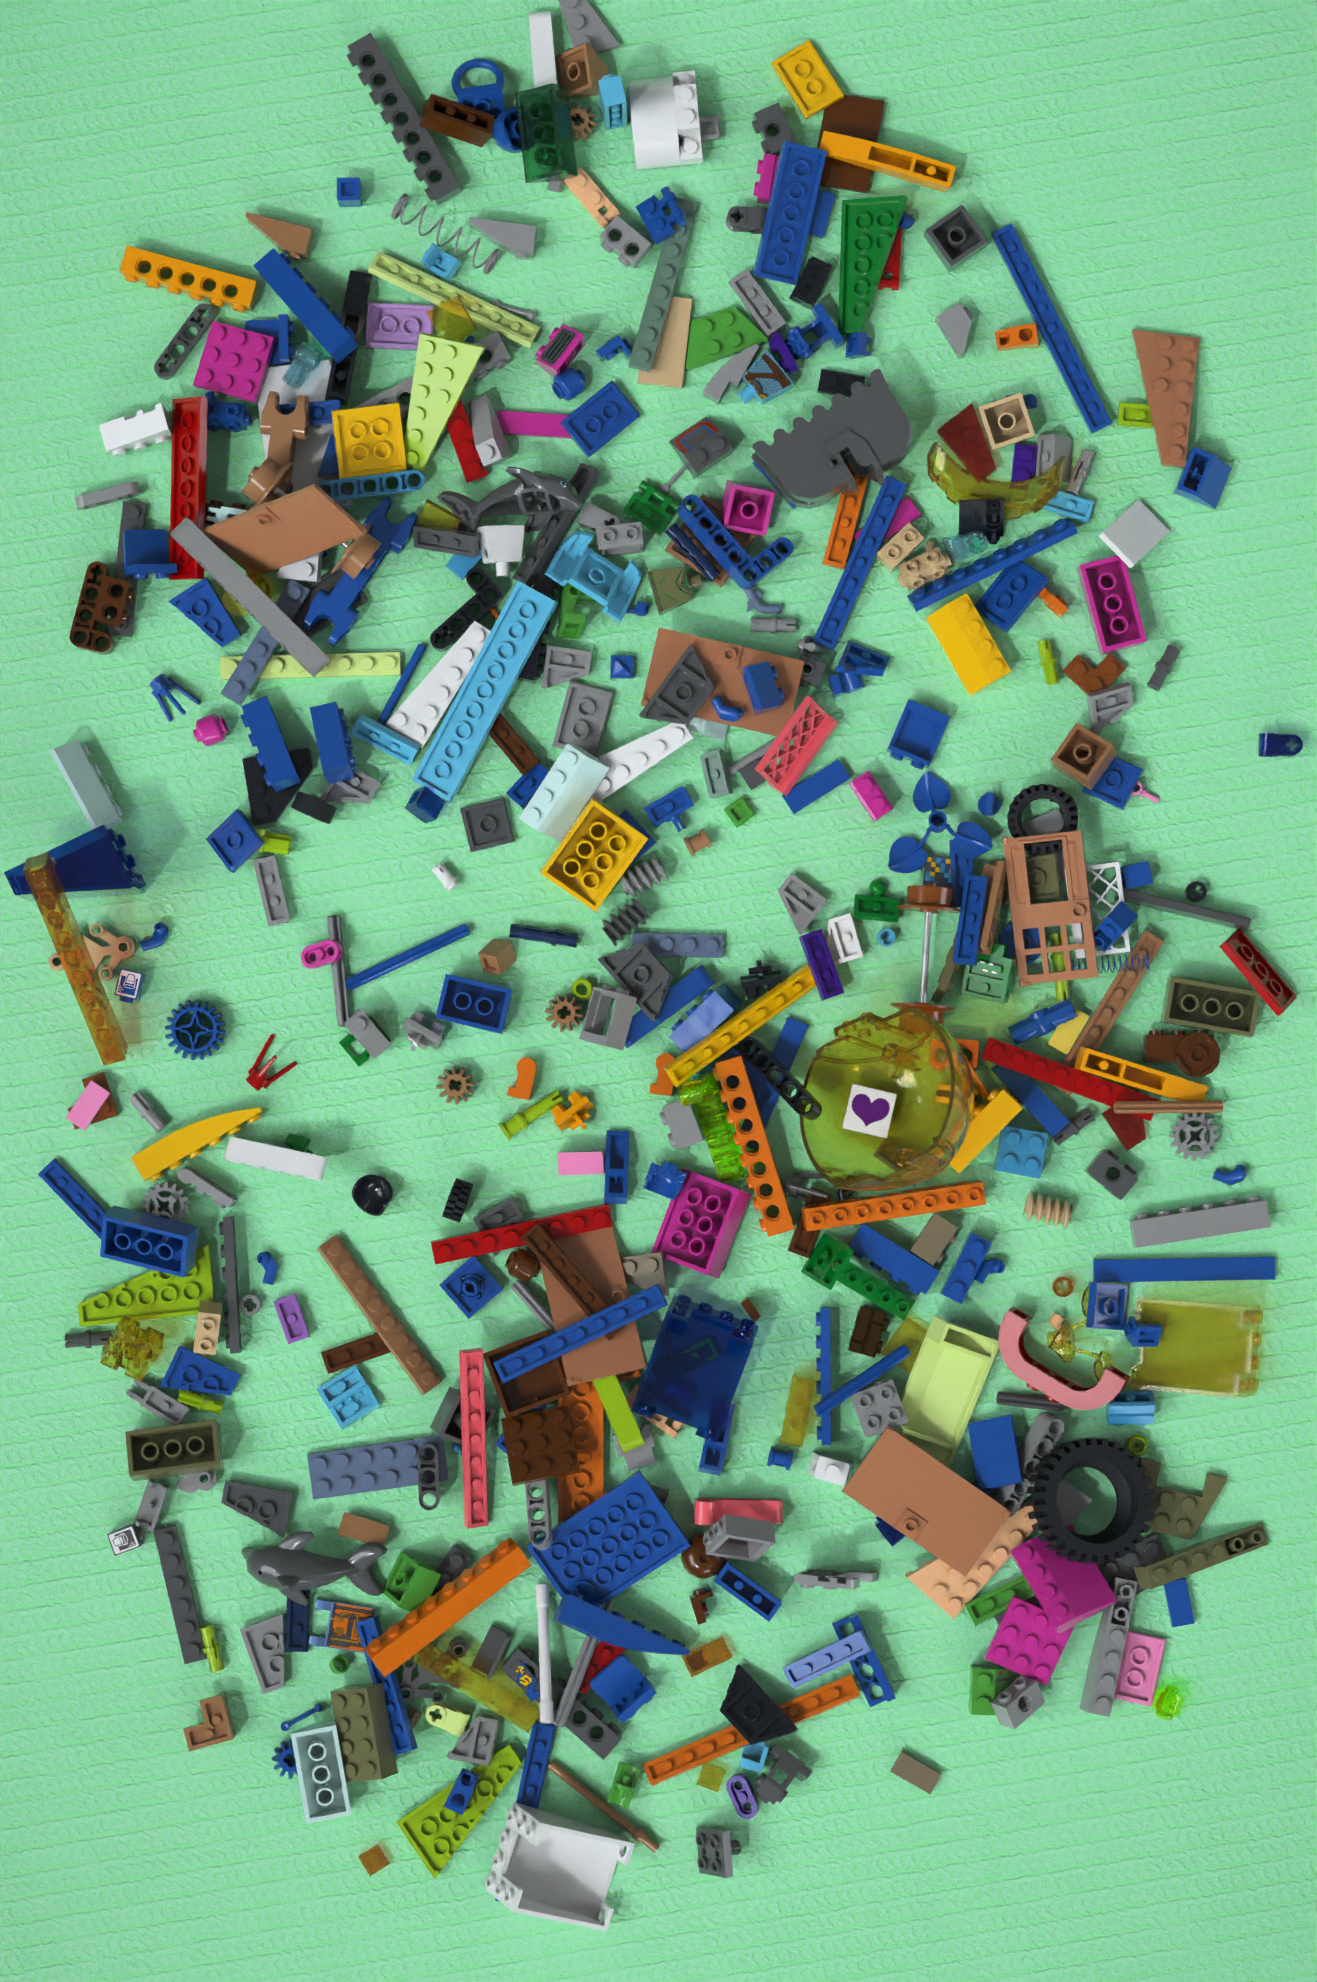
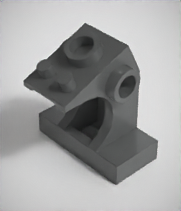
M778 1743L772 1745L767 1753L768 1756L775 1760L767 1774L762 1772L755 1781L756 1796L764 1803L771 1802L773 1805L777 1801L779 1803L783 1801L788 1794L786 1789L794 1777L802 1782L812 1773L811 1769ZM778 1768L787 1775L781 1785L772 1779Z

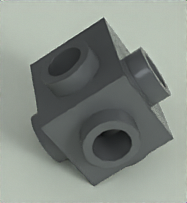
M808 653L805 656H800L799 660L804 661L803 669L808 668L811 671L810 673H805L802 670L800 686L806 688L808 685L818 687L826 664L818 661V657Z

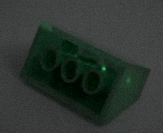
M552 83L515 93L526 183L561 181L577 177L567 86Z

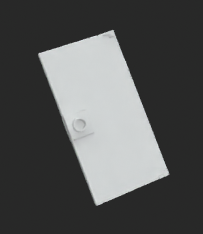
M332 360L268 367L258 398L260 423L262 411L270 391L279 393V404L297 403L299 395L308 396L309 402L325 401ZM333 424L312 425L309 427V434L306 440L297 439L291 483H293L292 493L321 481L340 479L338 474L325 477L317 476L331 434L334 435ZM262 434L266 460L270 435ZM344 482L341 486V492L344 495L350 494L348 482ZM328 485L320 486L329 496L331 493L330 487ZM351 499L337 500V504L342 508L352 506Z

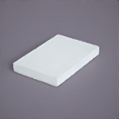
M1138 499L1103 531L1099 537L1131 569L1170 531Z

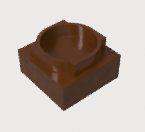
M549 1330L483 1353L506 1418L572 1394L570 1387L567 1386L566 1377L559 1358L547 1362L506 1383H502L493 1363L550 1336Z

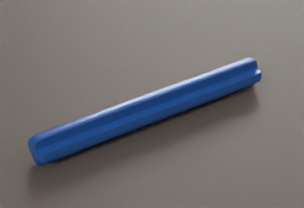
M901 1345L814 1405L815 1412L819 1416L825 1415L909 1357L911 1353L908 1347Z

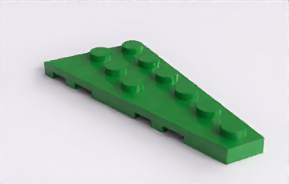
M905 195L842 200L838 331L841 335L857 332L863 333L908 199Z

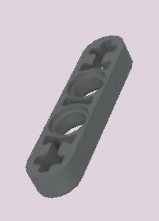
M202 303L193 310L154 365V370L159 378L163 380L172 378L215 319L214 310L210 305ZM201 310L203 312L209 310L208 314L210 317L208 319L204 317L200 322L203 325L202 328L197 323L192 322L194 319L197 322L200 320L201 315L199 312ZM188 327H195L197 329V335L194 338H187L185 336V331ZM175 345L184 347V353L179 357L172 354V349ZM167 355H169L172 358V360L176 361L177 363L174 364L171 361V363L168 366L170 372H163V374H161L162 370L160 369V366L167 365L169 359L166 357Z

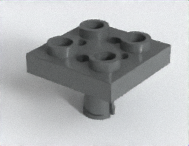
M708 1826L696 1827L699 1873L723 1878L733 1877L732 1855L740 1854L741 1849H734L741 1847L739 1841H730V1830Z

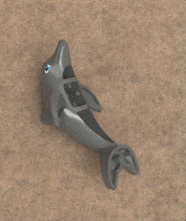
M509 466L505 471L516 479L501 485L480 502H476L465 495L453 491H443L437 497L457 517L455 526L452 529L471 533L475 532L482 518L499 515L529 516L524 531L526 533L539 531L548 524L554 514L569 510L578 511L583 508V503L578 499V493L574 484L568 479L556 475L543 474L539 471L530 472L522 468Z
M298 1531L287 1536L279 1545L260 1546L256 1549L246 1547L241 1551L246 1560L247 1571L258 1582L268 1587L279 1589L290 1600L304 1606L310 1602L302 1590L318 1588L344 1577H347L357 1588L369 1595L379 1596L384 1593V1588L377 1581L371 1568L380 1556L387 1553L388 1549L380 1543L368 1542L361 1545L349 1559L332 1558L303 1550L314 1535L312 1532Z

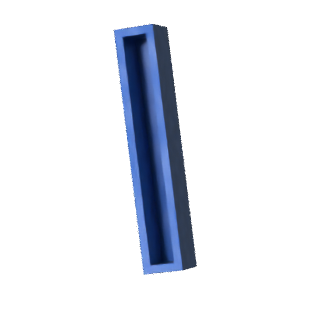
M273 248L253 266L337 363L341 362L358 347L354 341L356 335L348 326L343 328L341 325L343 320L335 311L329 312L328 308L330 305L322 296L317 298L314 295L317 292L309 281L305 284L301 280L304 276L297 267L292 269L289 266L291 263L289 258L283 252L279 255Z

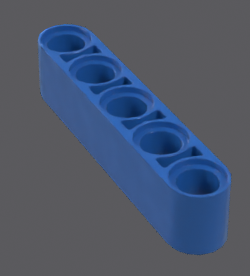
M703 965L668 989L656 1022L651 1021L642 1009L632 1016L625 1042L626 1048H629L716 983Z

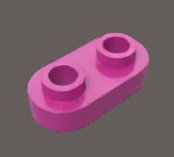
M325 940L307 946L301 953L302 964L306 968L311 969L337 962L343 954L342 945L337 940Z

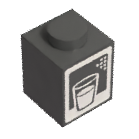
M135 1523L107 1534L115 1556L142 1546V1540L145 1539L142 1528L135 1526Z

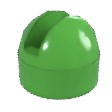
M337 1655L330 1662V1669L336 1674H342L350 1667L349 1659L345 1655Z

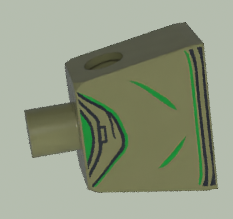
M684 567L648 571V578L659 615H663L692 601L690 590L703 587L700 574L687 577Z

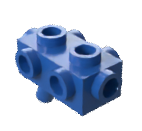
M212 391L205 394L208 406L207 430L214 432L220 429L233 432L247 431V426L251 425V412L247 411L245 403L216 401Z

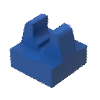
M857 332L847 335L845 357L854 359L871 355L870 351H866V344L872 343V339L867 337V333Z

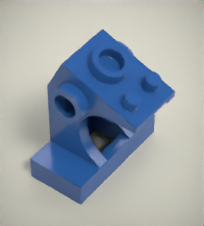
M821 303L812 308V313L816 320L802 329L799 326L794 327L788 332L789 336L784 341L796 360L801 357L804 360L808 359L816 353L815 349L829 340L835 349L844 344L842 335ZM813 330L818 340L808 345L802 336Z

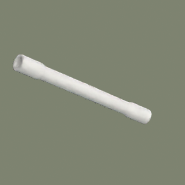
M549 1584L536 1585V1606L538 1611L540 1723L547 1724L554 1723L549 1629L550 1595Z

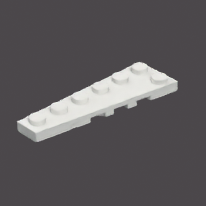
M474 621L385 725L419 744L421 748H425L456 698L491 631Z
M671 723L598 757L610 769L592 796L600 802L695 737L687 725Z

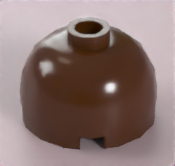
M700 1532L688 1538L691 1546L681 1552V1561L684 1569L690 1575L696 1578L707 1579L715 1576L721 1570L725 1563V1557L707 1555L705 1545L703 1544L705 1533Z

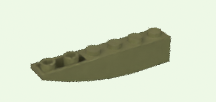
M1257 1523L1137 1565L1134 1567L1140 1589H1154L1269 1543L1262 1523Z

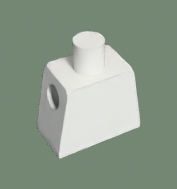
M498 525L476 528L484 564H496V577L510 576L509 564L520 562L522 558L525 526Z
M813 1451L807 1474L816 1479L845 1486L850 1480L854 1463Z

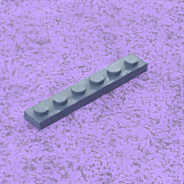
M290 579L275 605L293 622L311 591ZM262 626L221 691L222 696L239 706L244 702L279 645Z

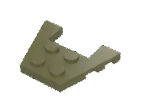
M1140 1457V1465H1145L1147 1471L1142 1473L1143 1477L1150 1476L1152 1480L1151 1483L1146 1484L1147 1489L1154 1488L1155 1495H1149V1501H1155V1508L1148 1509V1513L1154 1514L1153 1521H1146L1145 1524L1151 1526L1149 1529L1151 1531L1192 1540L1228 1478L1206 1473L1201 1496L1156 1486L1161 1462Z

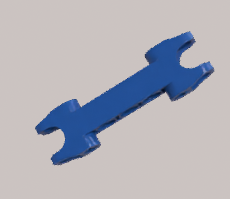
M388 496L370 512L363 523L364 527L371 523L368 533L382 543L372 556L375 558L374 562L368 569L363 567L355 579L344 573L331 593L323 588L320 589L311 602L308 614L302 624L303 628L309 631L318 620H331L335 628L329 637L328 644L333 647L350 632L359 618L361 612L353 608V605L389 550L398 555L403 551L410 540L413 526L418 520V515L412 512L403 523H390L386 515L391 508L392 499Z

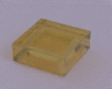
M705 1763L702 1766L696 1784L718 1792L726 1770Z

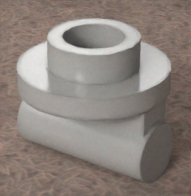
M806 635L798 643V652L803 656L806 653L810 654V652L821 654L823 647L812 643L811 636Z

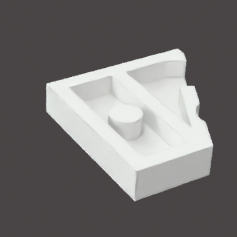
M852 913L829 919L825 940L834 965L864 957Z

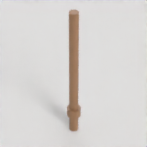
M551 1761L547 1768L632 1835L631 1838L637 1843L641 1842L654 1853L657 1851L660 1845L648 1837L645 1830L641 1827L637 1828L555 1761Z

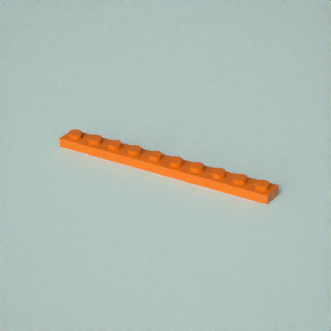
M852 1674L778 1705V1707L796 1725L861 1697ZM732 1725L642 1765L651 1786H654L745 1747L749 1743Z

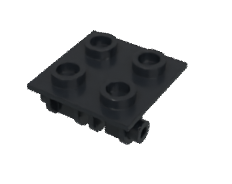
M1005 499L959 500L958 538L986 537L989 544H997L1000 536H1003Z

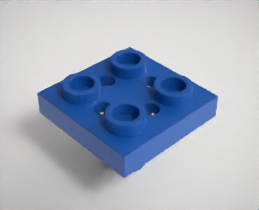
M475 1256L469 1258L440 1284V1287L468 1319L503 1290ZM478 1276L483 1277V1282L479 1283V1282L477 1281V1279H478L479 1281L482 1280V1279L479 1278Z

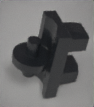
M756 960L757 967L748 968L749 975L740 977L742 989H745L747 998L759 997L758 986L767 985V991H770L783 982L780 970L770 972L771 965L762 966L761 960Z

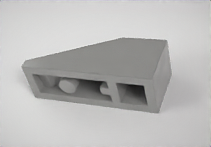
M469 218L471 228L511 255H515V258L521 260H528V257L534 258L537 226Z
M485 394L468 402L474 443L483 467L493 466L513 457L489 395Z

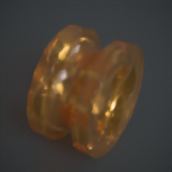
M1060 1276L1053 1281L1052 1290L1056 1295L1066 1297L1072 1293L1073 1283L1069 1278ZM1063 1280H1065L1068 1291L1059 1293L1057 1283L1059 1281L1063 1283Z

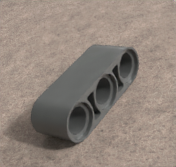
M431 1442L424 1443L418 1450L419 1504L425 1510L435 1509L441 1498L439 1449L437 1445ZM426 1447L432 1448L435 1453L434 1458H424L422 1454L423 1449ZM431 1470L434 1472L435 1480L433 1482L424 1480L423 1473L425 1471ZM432 1493L436 1497V1502L433 1505L426 1504L423 1499L425 1494Z

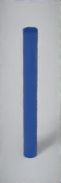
M417 645L377 720L381 725L385 726L426 650L425 646Z

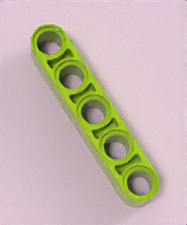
M616 1375L592 1380L623 1453L644 1445V1440Z

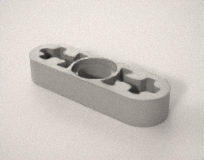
M130 482L75 497L77 509L84 510L136 497L141 494L138 482Z

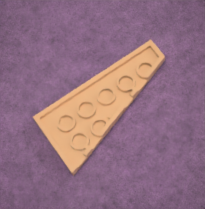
M1025 1502L1021 1504L1015 1515L1006 1519L966 1577L939 1558L926 1561L922 1564V1567L913 1572L906 1573L905 1576L954 1619L965 1607V1604L970 1602L1011 1556L1010 1551L1021 1545L1034 1531L1032 1525L1037 1523L1036 1518L1029 1519L1028 1516L1029 1512H1034L1033 1506H1027Z

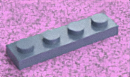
M633 933L632 946L644 943L655 956L722 958L723 935Z

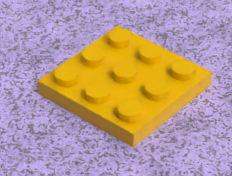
M398 402L331 410L340 479L407 470Z

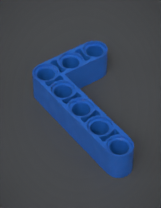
M686 496L678 507V515L742 589L749 590L782 565L793 552L792 542L788 538L782 537L751 559L698 496ZM686 505L692 506L694 511H689ZM700 522H705L709 528H704ZM715 539L721 540L723 545H718ZM777 547L782 548L785 554L778 552ZM730 556L737 558L738 563L733 562ZM761 560L766 561L769 567L763 566ZM744 573L750 574L753 580L747 579Z

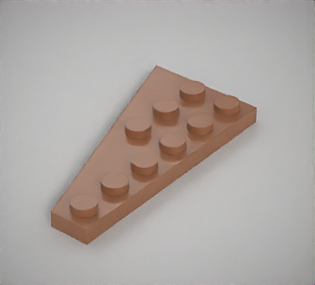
M1133 329L1131 333L1136 346V355L1140 364L1152 426H1154L1161 466L1184 469L1199 338Z

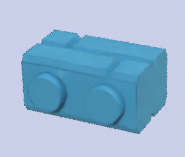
M1122 1391L1106 1404L1107 1423L1115 1426H1122L1123 1424H1136L1138 1426L1153 1424L1155 1410L1153 1391Z

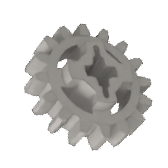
M1184 1113L1183 1120L1176 1118L1175 1121L1178 1125L1170 1127L1174 1130V1134L1169 1135L1170 1138H1174V1142L1170 1145L1178 1147L1175 1152L1176 1154L1184 1153L1183 1159H1187L1189 1155H1191L1192 1161H1196L1197 1155L1201 1159H1205L1204 1153L1212 1154L1213 1152L1210 1147H1217L1218 1145L1213 1141L1214 1138L1219 1137L1218 1134L1213 1132L1218 1127L1210 1125L1213 1120L1212 1118L1204 1120V1113H1201L1199 1117H1197L1196 1113H1191V1117ZM1198 1121L1200 1122V1124H1198L1196 1127H1192L1187 1122ZM1180 1130L1183 1132V1140L1181 1142L1179 1139ZM1190 1131H1199L1197 1134V1141L1192 1140L1188 1142L1191 1138ZM1206 1131H1208L1209 1135L1208 1142L1205 1140ZM1192 1145H1196L1201 1150L1189 1151L1187 1149Z
M165 1182L164 1187H162L160 1183H156L155 1190L151 1187L148 1188L150 1195L144 1194L142 1196L146 1199V1203H141L140 1206L146 1208V1211H143V1213L159 1217L164 1215L168 1216L169 1219L182 1222V1217L188 1218L184 1211L191 1207L185 1205L189 1197L182 1196L185 1192L184 1189L177 1191L178 1184L170 1187L169 1182ZM169 1191L173 1194L169 1197H164L159 1192ZM152 1200L155 1202V1209L151 1211ZM161 1201H163V1202H168V1201H169V1203H170L169 1206H168V1208L170 1209L169 1211H167V1210H163V1211H162V1210H161V1208H162V1206H163L162 1203H161ZM178 1201L180 1202L179 1213L176 1211V1203Z

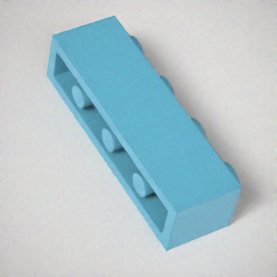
M615 74L605 75L601 80H598L599 104L605 130L627 126V101L621 76H615Z

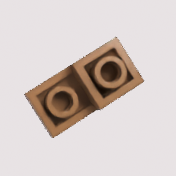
M344 1512L337 1534L364 1543L374 1542L385 1546L391 1527Z

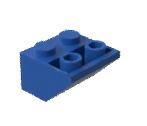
M1193 447L1188 454L1185 467L1182 469L1173 493L1216 509L1232 467L1215 455Z

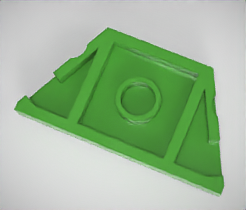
M734 306L692 320L686 370L690 371L740 353L754 344L760 346L768 343V339Z

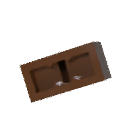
M104 575L92 619L95 622L122 629L123 623L126 624L129 618L128 603L133 601L135 595L133 584ZM118 586L123 587V594L120 597H114V588ZM111 608H116L118 611L117 616L113 619H108L107 611Z

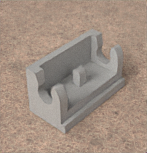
M148 1480L134 1522L135 1526L145 1527L152 1532L157 1529L170 1489L169 1485Z

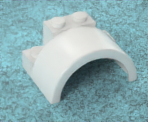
M695 71L672 73L673 76L630 80L628 82L637 169L703 163ZM678 137L680 139H683V144L681 146H679Z

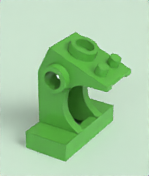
M568 582L559 598L556 637L579 639L586 623V614H578L575 606L579 603L595 604L596 601Z

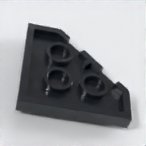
M310 748L289 751L301 782L278 792L274 790L272 785L268 787L263 775L267 773L265 766L260 767L256 757L242 759L253 826L275 823L280 818L282 812L313 772Z

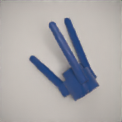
M160 674L152 680L150 687L153 689L152 694L160 704L168 721L171 722L172 717L161 696L163 698L167 696L182 715L186 714V711L171 694L173 691L171 686L199 705L201 703L200 700L178 685L171 677L166 678L164 674Z

